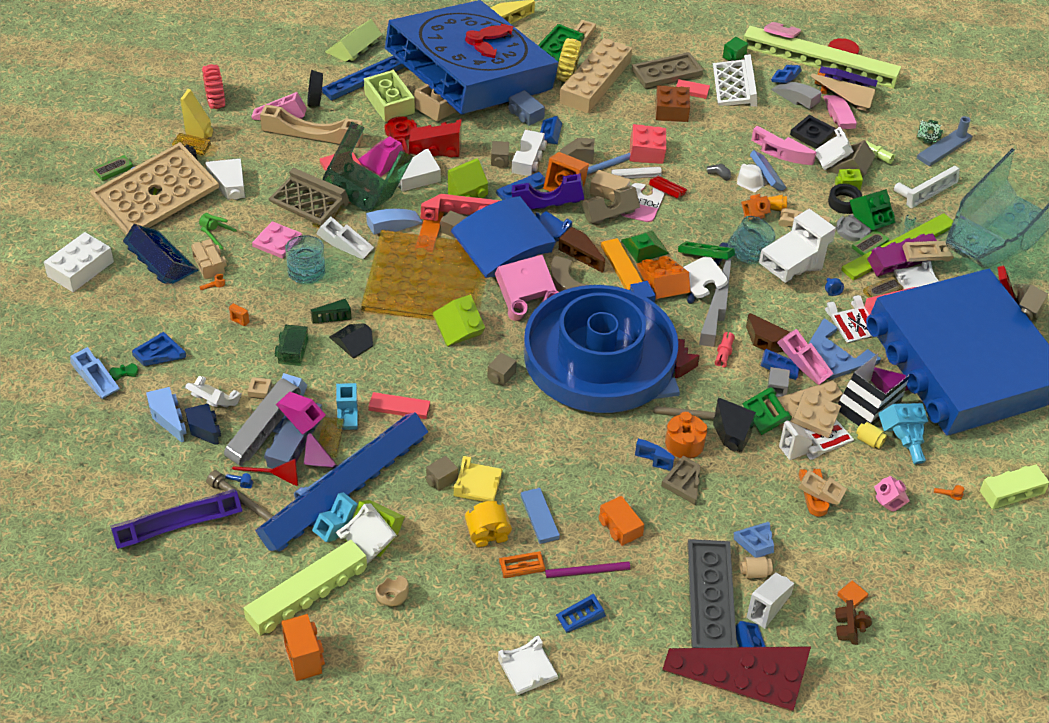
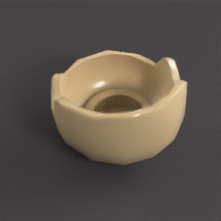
M401 575L396 580H391L387 577L375 589L378 602L385 606H399L403 604L409 594L408 580Z

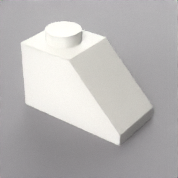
M790 421L784 422L779 447L787 458L792 460L810 453L808 449L812 446L813 442L811 436L802 427Z

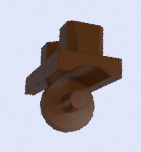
M846 600L845 607L835 608L837 623L847 622L848 624L836 626L838 640H850L851 644L858 645L857 628L862 633L866 632V628L872 625V618L865 615L864 611H859L857 615L853 600Z

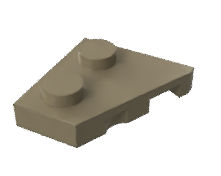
M682 456L662 480L661 486L695 505L700 465Z

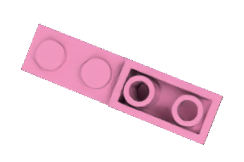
M759 126L753 129L751 141L761 145L762 152L793 163L814 164L816 151L789 137L783 140Z

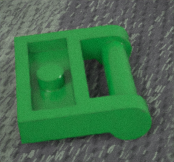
M772 387L742 403L744 408L756 412L754 424L761 435L792 419L791 414L784 409L776 396V391ZM770 400L779 415L773 417L764 401Z

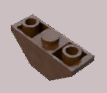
M749 313L746 328L753 346L764 351L768 349L775 353L784 352L777 342L790 332Z

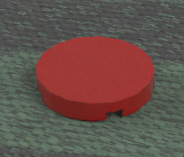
M833 39L828 45L831 48L859 54V46L849 39Z
M404 116L394 117L384 125L385 134L387 137L390 136L394 139L405 138V140H409L411 129L417 128V124L414 120H408Z

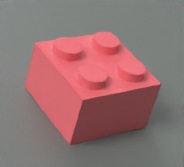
M633 124L630 137V161L663 164L666 153V128Z

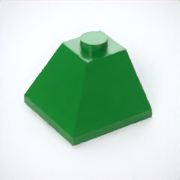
M653 230L621 239V242L636 263L669 254Z

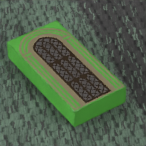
M123 155L93 169L96 175L104 181L130 170L133 164Z
M876 229L852 244V249L863 256L874 248L889 242V238Z

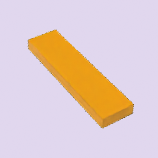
M618 238L601 242L603 251L625 289L630 290V284L643 282Z

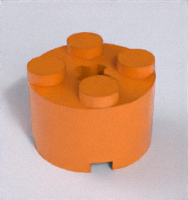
M682 412L680 415L673 417L667 425L665 437L667 450L678 458H682V456L687 458L699 456L704 450L707 425L700 418L693 416L689 412Z

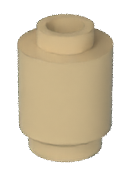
M765 556L758 558L744 557L743 562H740V572L745 574L746 579L766 578L767 575H772L773 566L771 558H766Z

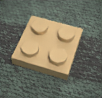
M805 390L792 423L829 438L841 406Z

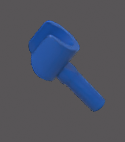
M244 473L242 476L226 474L227 479L240 482L241 488L251 489L253 481L250 474Z

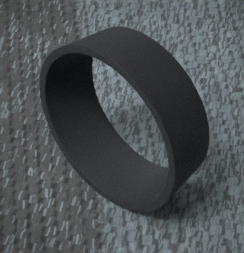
M311 70L307 106H320L323 86V73Z

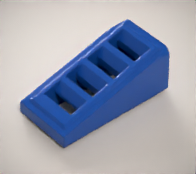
M594 594L556 614L566 633L606 617L604 609ZM592 606L595 611L591 612L588 607ZM584 609L587 615L583 616L580 610ZM573 613H577L580 619L576 621ZM566 616L570 617L572 624L569 625L567 623Z

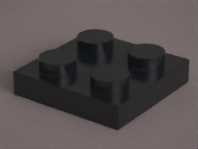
M808 115L791 129L790 135L817 149L836 134L834 131L836 128Z

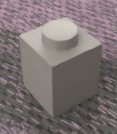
M770 368L767 388H774L777 397L787 394L790 370Z

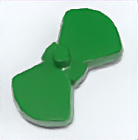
M133 363L126 367L122 364L120 368L112 367L109 370V374L114 381L119 380L122 376L136 377L139 372L137 365Z

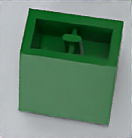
M887 189L850 200L854 217L870 229L875 230L896 223Z

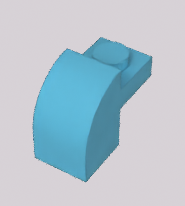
M336 384L338 430H357V384Z
M344 492L338 493L331 511L319 513L312 531L325 542L335 541L339 538L336 532L353 519L352 517L358 504Z

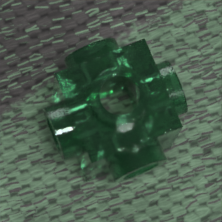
M921 120L917 138L922 139L923 143L930 145L933 142L936 143L937 139L941 140L943 130L940 129L941 125L935 120H928V122Z

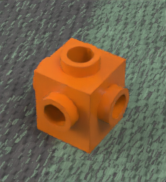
M760 194L750 196V200L741 202L745 218L755 217V220L765 218V214L771 213V203L767 196L761 197Z

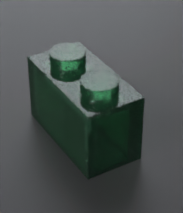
M285 324L283 332L279 334V346L276 345L275 357L278 358V364L301 366L309 339L308 327Z

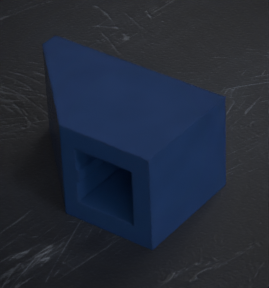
M208 403L186 408L185 413L191 435L214 445L219 444L218 437H221L219 425L214 424V422H217L215 410L211 411Z

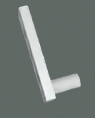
M953 166L914 189L899 182L895 185L894 191L907 198L906 205L913 208L956 184L959 179L960 168Z

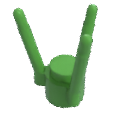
M206 212L199 219V224L202 226L201 231L205 232L223 250V246L209 230H215L217 226L234 232L237 230L221 223H227V219Z

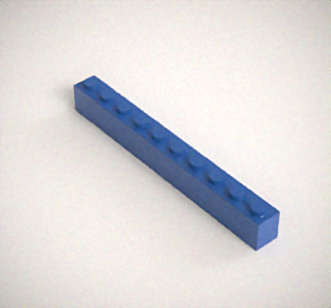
M417 413L406 414L258 527L255 531L269 551L277 550L278 552L289 545L287 543L289 540L300 537L304 533L303 529L307 526L315 525L319 513L331 511L338 493L344 492L350 497V493L353 490L357 491L366 485V480L378 476L380 469L392 465L398 455L403 456L406 454L412 444L417 445L423 441V436L428 431Z

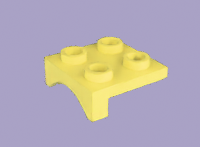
M463 456L457 482L454 484V496L483 502L495 501L503 469L471 463V457Z

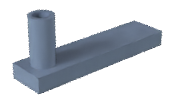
M966 116L961 117L957 130L919 153L917 159L930 167L970 141L972 135L967 132L971 121L970 118Z

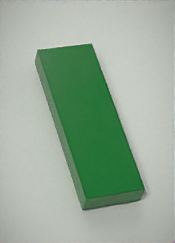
M688 241L678 246V252L726 260L735 255V249Z

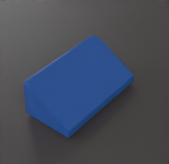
M558 116L543 120L540 133H545L544 140L547 143L558 144L562 122Z
M740 621L735 626L736 640L739 647H766L758 624Z

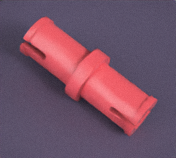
M725 332L721 344L718 345V355L715 360L716 366H720L721 362H723L722 367L725 368L727 366L728 357L732 354V344L735 339V335L729 332L728 338V332Z

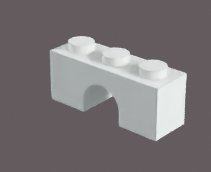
M530 130L524 131L521 138V149L516 151L512 160V173L530 176L533 172H537L538 161L542 159V150L545 151L547 141L544 140L545 133Z

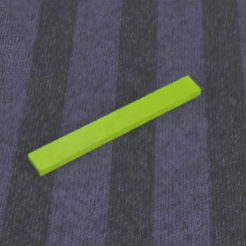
M943 213L881 247H886L893 242L900 243L907 238L913 239L921 234L933 233L937 237L954 228L956 222ZM870 251L843 265L841 271L853 281L873 271L867 260L872 252Z

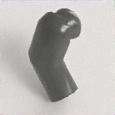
M724 164L707 166L708 174L717 173L726 181L731 178V171Z

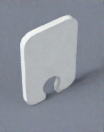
M702 257L683 267L689 271L690 291L696 298H702L710 294L708 289L704 288L708 283H715L717 289L726 286L728 283L727 277L711 257Z

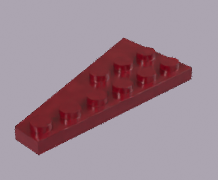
M811 646L669 648L662 671L793 712Z

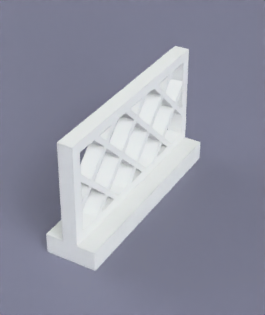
M751 54L744 55L745 60L713 63L718 105L729 106L750 103L751 106H757ZM717 68H725V69H724L723 71H720V70H718ZM731 71L733 74L729 75L727 72ZM737 75L742 76V78H740V79L735 78V77H736ZM723 76L726 79L722 81L719 78ZM730 81L735 82L733 85L728 84ZM739 85L744 86L742 89L737 88ZM724 86V87H726V88H728V89L725 90V91H723V90H721L720 88H722V87ZM731 91L737 92L734 95L730 94ZM740 95H743V96H745L746 98H738V97H739ZM723 97L729 98L728 100H721Z

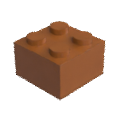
M657 86L655 99L656 120L688 122L690 87Z

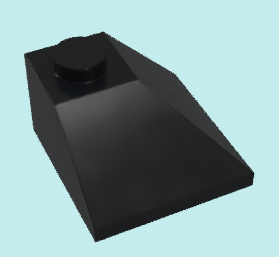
M718 398L713 426L724 446H727L732 451L742 453L751 437L756 412Z

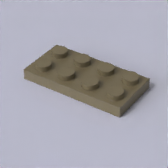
M690 52L632 65L633 73L644 88L703 75V69Z

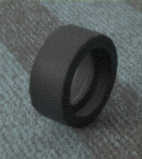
M838 184L831 188L828 204L838 213L851 214L853 211L850 202L841 201L836 196L845 195L854 199L861 197L862 193L853 185Z

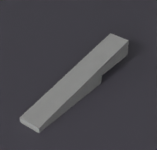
M731 259L726 260L722 270L727 277L728 283L720 289L716 288L701 331L699 345L714 347L717 320L724 321Z

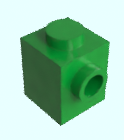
M734 37L724 44L723 58L728 61L743 59L744 55L747 54L748 43L738 37Z

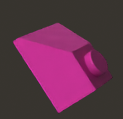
M389 136L362 155L358 161L361 165L382 177L405 158L402 143Z

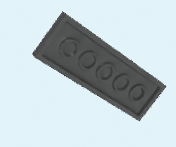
M688 539L691 648L737 647L730 541Z

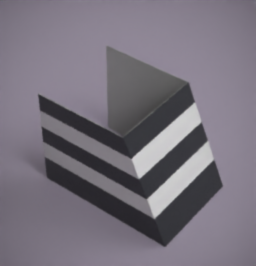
M878 354L853 373L838 402V405L841 406L839 413L858 426L866 422L872 425L876 424L880 420L879 412L892 404L901 403L910 376L908 375L887 394L877 389L869 381L871 380Z

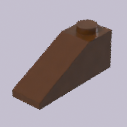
M571 227L559 238V251L601 273L604 272L605 258L585 233Z

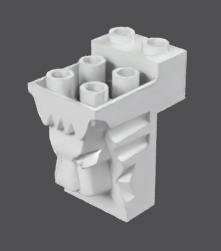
M808 209L794 218L791 232L761 250L759 263L785 283L791 280L794 275H801L805 271H820L823 268L828 244L833 242L836 227L811 209Z

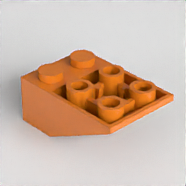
M662 256L658 260L646 259L642 263L636 264L643 280L649 282L655 294V299L690 293L689 271L670 257Z

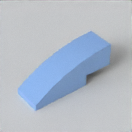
M384 209L366 213L367 225L374 235L387 230L391 234L423 223L416 211L408 209Z
M88 347L70 356V363L100 398L103 399L120 389L101 361L94 357Z

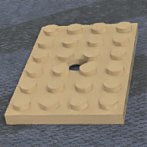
M179 142L90 193L93 199L130 239L218 189L219 183ZM153 187L156 189L162 188L161 193L158 195H151L149 190Z

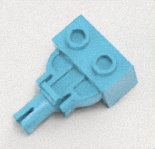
M923 403L892 404L879 412L883 430L894 431L901 440L902 445L909 449L913 464L926 462L921 444L924 443L922 436L924 424L929 421Z

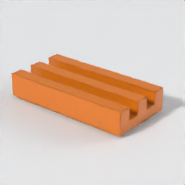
M541 551L499 558L503 578L545 571ZM536 558H538V561H532V562H526V561H525V560H530V559H536ZM518 562V564L515 565H505L507 563Z

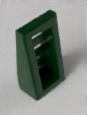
M346 298L311 309V321L313 324L352 319L351 307Z

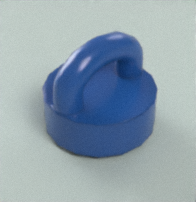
M826 279L825 290L828 295L837 296L843 292L844 284L840 279Z

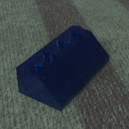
M133 224L123 240L128 246L127 249L138 256L137 259L148 266L147 269L156 274L157 279L164 284L167 282L174 284L198 271L160 231Z

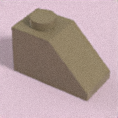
M577 138L560 149V152L593 164L595 139Z

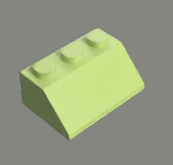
M370 19L351 31L325 52L345 62L349 59L353 61L359 57V52L362 54L369 49V44L372 46L379 41L377 38L382 33L373 20Z

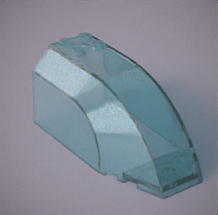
M1013 148L962 198L946 239V245L950 250L982 268L992 267L1029 250L1049 230V203L1043 209L1017 196L1008 181L1015 152Z

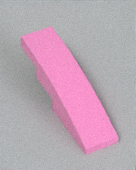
M824 95L829 115L833 117L834 123L838 124L842 129L856 128V120L847 102L839 95Z

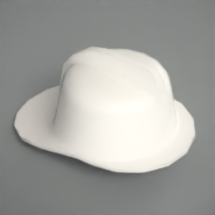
M753 164L741 165L737 178V184L741 187L756 192L769 183L765 176L762 175L759 166Z

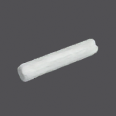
M661 167L614 169L611 174L628 179L661 176L662 170Z

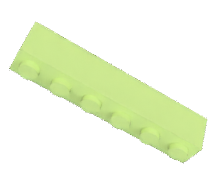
M349 540L243 607L245 619L260 636L264 633L272 632L281 621L293 618L295 613L301 609H308L315 600L320 597H326L335 587L345 585L348 579L355 574H362L367 567L366 555L352 540Z

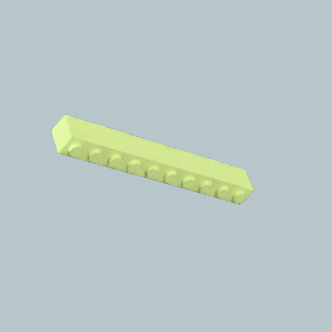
M749 26L743 41L748 43L747 49L816 68L823 66L840 69L878 80V85L893 89L901 70V66L798 38L776 35L753 26Z

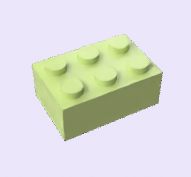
M394 70L364 78L365 95L384 122L394 117L415 113L414 96Z

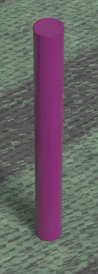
M630 562L545 570L546 578L630 570Z

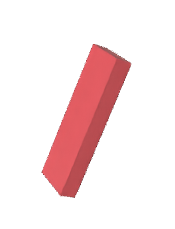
M373 392L368 408L369 411L401 416L416 412L420 419H427L430 401Z

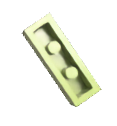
M1036 464L1029 467L1024 466L1012 472L1007 471L995 477H987L983 481L980 492L990 507L995 509L1045 494L1049 481Z

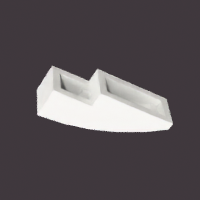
M332 217L320 226L316 233L332 246L360 259H364L374 249L370 243L347 224L343 227Z

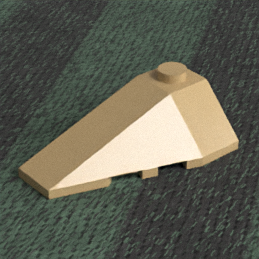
M811 74L813 79L853 105H856V109L866 111L867 108H871L876 94L875 89Z

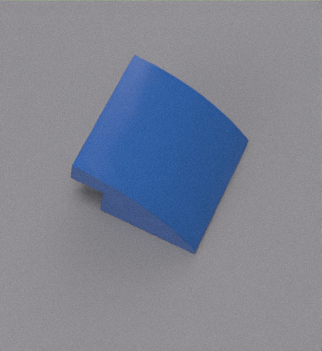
M520 196L490 204L466 217L451 229L452 234L485 278L495 277V272L499 266L532 258L538 254L552 253L556 243Z

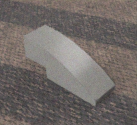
M782 82L772 88V91L795 105L800 103L808 109L820 102L822 93L811 86L797 82Z

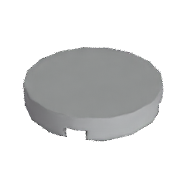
M853 214L848 215V217L842 216L837 221V233L847 240L858 241L871 233V229L856 219Z

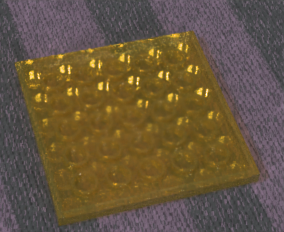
M381 230L361 304V311L435 320L433 312L455 299L471 294L476 305L482 272L458 240Z

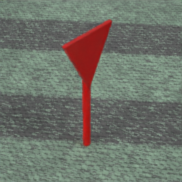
M296 458L273 469L232 467L233 470L272 473L298 486Z

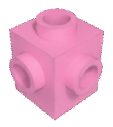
M889 476L874 486L877 493L876 499L890 511H896L910 502L905 492L906 486L901 480H896Z

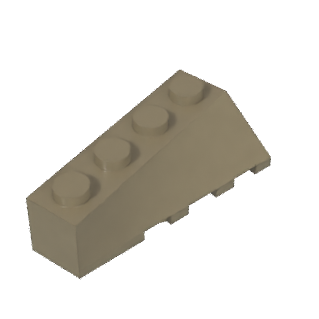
M1014 284L1013 290L1021 311L1026 314L1030 321L1033 318L1037 320L1048 302V293L1033 285Z

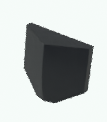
M365 323L349 324L329 336L332 341L353 359L373 347L372 329Z

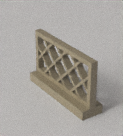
M294 167L289 171L290 177L269 198L270 202L319 225H323L341 205L346 206L350 202L345 189ZM292 183L297 185V187L288 189ZM309 190L310 193L301 194L300 191ZM298 192L297 196L289 197L288 195ZM286 195L285 199H277L279 196ZM315 196H323L322 199L313 200ZM303 199H311L309 202L301 203ZM294 201H298V202H299V204H296V205H292V206L289 205L290 202H294ZM327 202H335L333 205H326ZM324 204V207L314 209V205ZM310 206L312 208V210L302 211V208ZM324 212L321 218L315 216V214Z

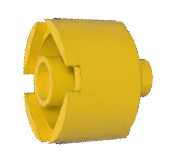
M486 501L473 506L474 510L469 513V510L466 512L465 520L470 538L477 548L487 546L490 541L496 540L497 543H502L509 539L508 535L511 533L512 527L503 503L498 505L497 501Z

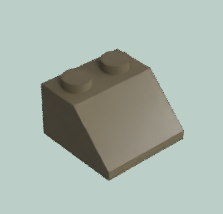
M863 140L851 145L854 152L835 163L834 166L829 167L827 171L838 174L839 169H860L861 175L864 177L869 166L872 165L875 154L867 142Z

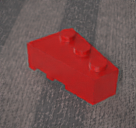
M462 119L450 124L444 122L434 127L428 125L412 128L409 138L410 154L418 155L425 149H429L432 156L459 157Z

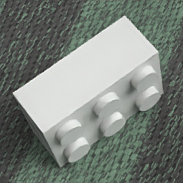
M84 232L45 260L44 265L47 277L74 292L114 261L111 247Z

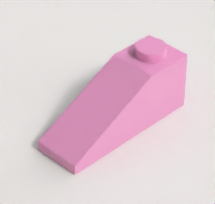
M298 92L266 104L282 107L299 119L305 116L307 109ZM265 105L254 109L251 116L253 120H260V114Z

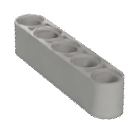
M284 378L280 379L225 448L224 456L241 467L246 460L249 461L285 416L276 406V403L288 392L300 395L301 389Z

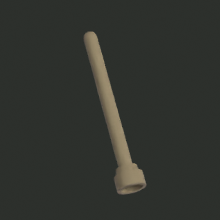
M661 406L653 408L655 414L677 416L682 412H689L698 418L714 420L715 412Z
M213 470L206 479V483L213 488H221L224 491L235 489L225 481L224 475L217 470ZM235 489L243 505L266 521L273 517L268 511Z

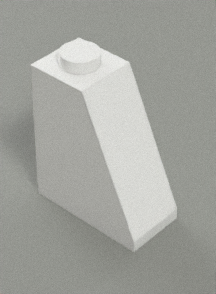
M425 149L396 169L394 182L402 191L441 182V169L429 149Z
M241 159L206 162L207 171L219 183L218 189L227 199L245 198Z
M774 573L752 593L746 618L765 629L791 596L794 583L787 577Z

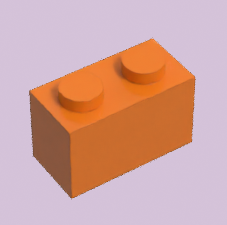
M622 496L600 505L599 521L603 526L608 527L613 540H618L623 546L643 536L644 523Z

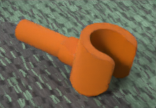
M217 274L214 281L199 286L200 290L215 286L223 287L225 285L223 274Z
M956 485L953 490L934 488V493L945 494L955 500H961L965 489L961 485Z

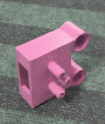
M543 255L499 266L495 272L508 307V317L513 321H519L524 317L527 312L526 301L544 297L543 302L552 295L559 293L555 288ZM514 308L520 309L521 313L515 312Z

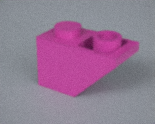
M288 392L276 403V406L302 435L326 416L312 399L293 392Z

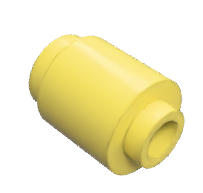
M869 422L861 423L856 431V434H858L857 439L873 448L877 447L880 449L887 438L883 430Z

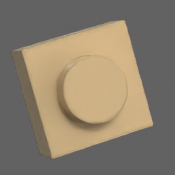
M252 377L247 391L248 397L265 398L272 386L271 379Z

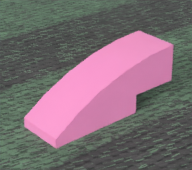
M797 329L791 331L777 342L798 368L816 384L820 385L834 374L812 343L807 344Z

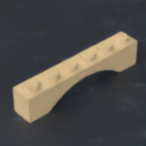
M266 104L260 114L262 131L358 147L363 138L362 121L345 118L330 124L312 123L293 116L282 107Z

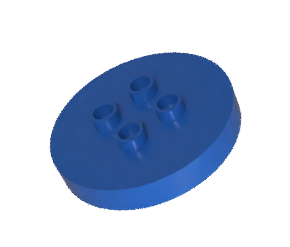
M585 285L563 290L543 301L531 314L525 328L524 361L530 377L545 394L571 408L596 413H613L642 406L656 398L668 386L675 371L678 337L672 321L653 301L628 289L609 285Z

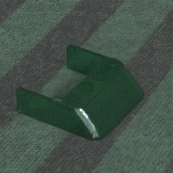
M351 122L323 176V180L345 189L351 203L364 211L371 212L393 196L413 156L400 151L384 180L353 160L352 152L364 127Z

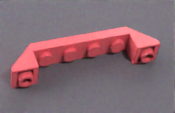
M439 194L421 204L420 219L438 221L439 211L449 212L450 210L458 214L471 215L500 200Z

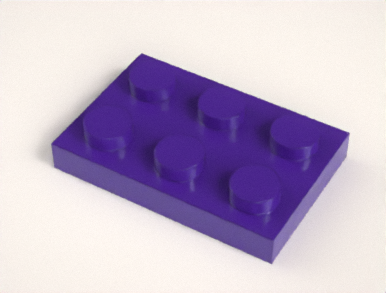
M821 66L819 73L825 74L824 77L865 87H876L878 80L836 68Z

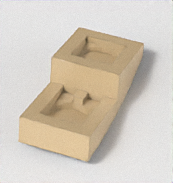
M810 470L806 472L798 486L804 492L836 505L840 503L847 488L832 478L825 481Z

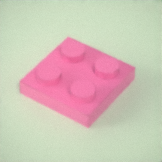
M272 221L252 242V247L283 259L302 238V233Z

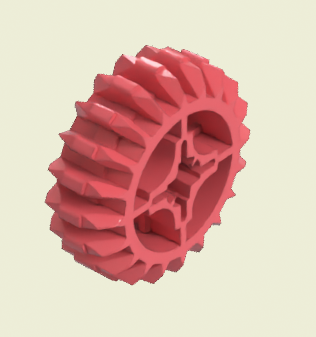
M217 64L203 66L202 75L209 107L211 109L224 107L225 96L219 66Z

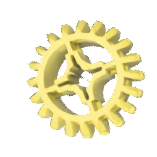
M569 38L565 40L557 68L558 80L567 82L576 71L581 52L580 41Z

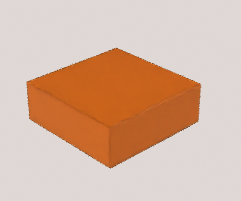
M234 303L229 306L232 321L242 326H246L250 322L248 310Z
M852 580L838 591L837 596L845 603L846 600H853L855 608L868 597V593Z

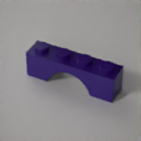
M581 173L563 176L561 185L551 192L538 191L530 183L512 185V198L520 196L530 209H544L547 206H561L564 203H578L581 200H585Z

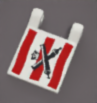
M860 295L853 296L854 301L851 304L855 309L837 312L834 302H828V307L825 308V311L832 318L847 343L873 337L868 332L866 326V319L869 314L864 307Z
M837 420L829 438L802 427L811 436L812 443L814 444L808 449L810 453H807V457L810 460L854 441L852 436Z

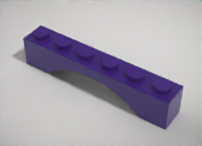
M232 489L117 523L110 527L115 545L119 549L171 530L242 512V507L237 491Z

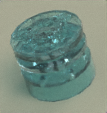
M746 216L729 238L727 244L729 248L735 249L734 256L749 264H755L759 262L761 250L773 243L776 235L766 221L759 217Z
M310 235L294 237L287 242L285 251L287 271L290 279L298 283H313L320 280L326 273L323 242L319 238Z

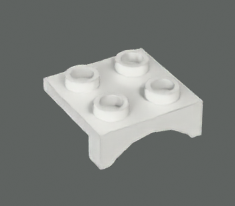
M841 127L834 130L837 134L836 137L815 150L816 157L819 159L824 170L834 166L835 163L854 152Z
M923 261L922 265L917 267L894 270V274L903 290L939 282L934 275L931 261Z
M199 376L195 383H187L185 386L186 389L192 391L191 395L201 399L202 397L207 400L206 403L214 407H218V405L226 408L228 406H236L242 393L236 390L227 395L219 389L205 384L206 378L203 376Z
M364 504L359 513L336 532L341 539L352 540L366 555L367 564L397 536L372 504Z
M539 636L534 637L520 648L498 651V661L517 695L558 679L557 673L542 648L543 642Z

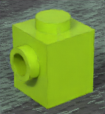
M839 169L838 176L835 177V185L850 184L861 191L863 179L860 169Z

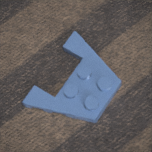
M824 318L809 343H812L834 373L828 378L829 380L859 369L876 355L867 349L857 358L852 357L831 340L827 339L837 331V327ZM878 356L875 365L881 361V358Z

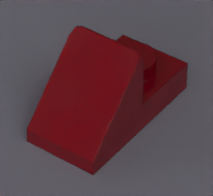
M678 339V353L675 366V378L678 379L698 367L700 356L698 354H688V347H685V339Z

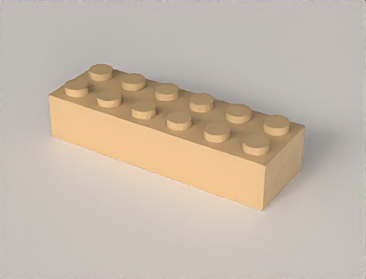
M604 38L560 88L559 103L589 113L631 63L632 47Z

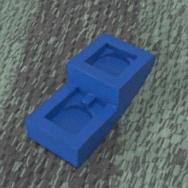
M786 65L783 70L778 69L771 81L790 82L802 71L801 66Z
M638 438L635 456L653 460V467L672 470L675 457L671 453L654 443Z

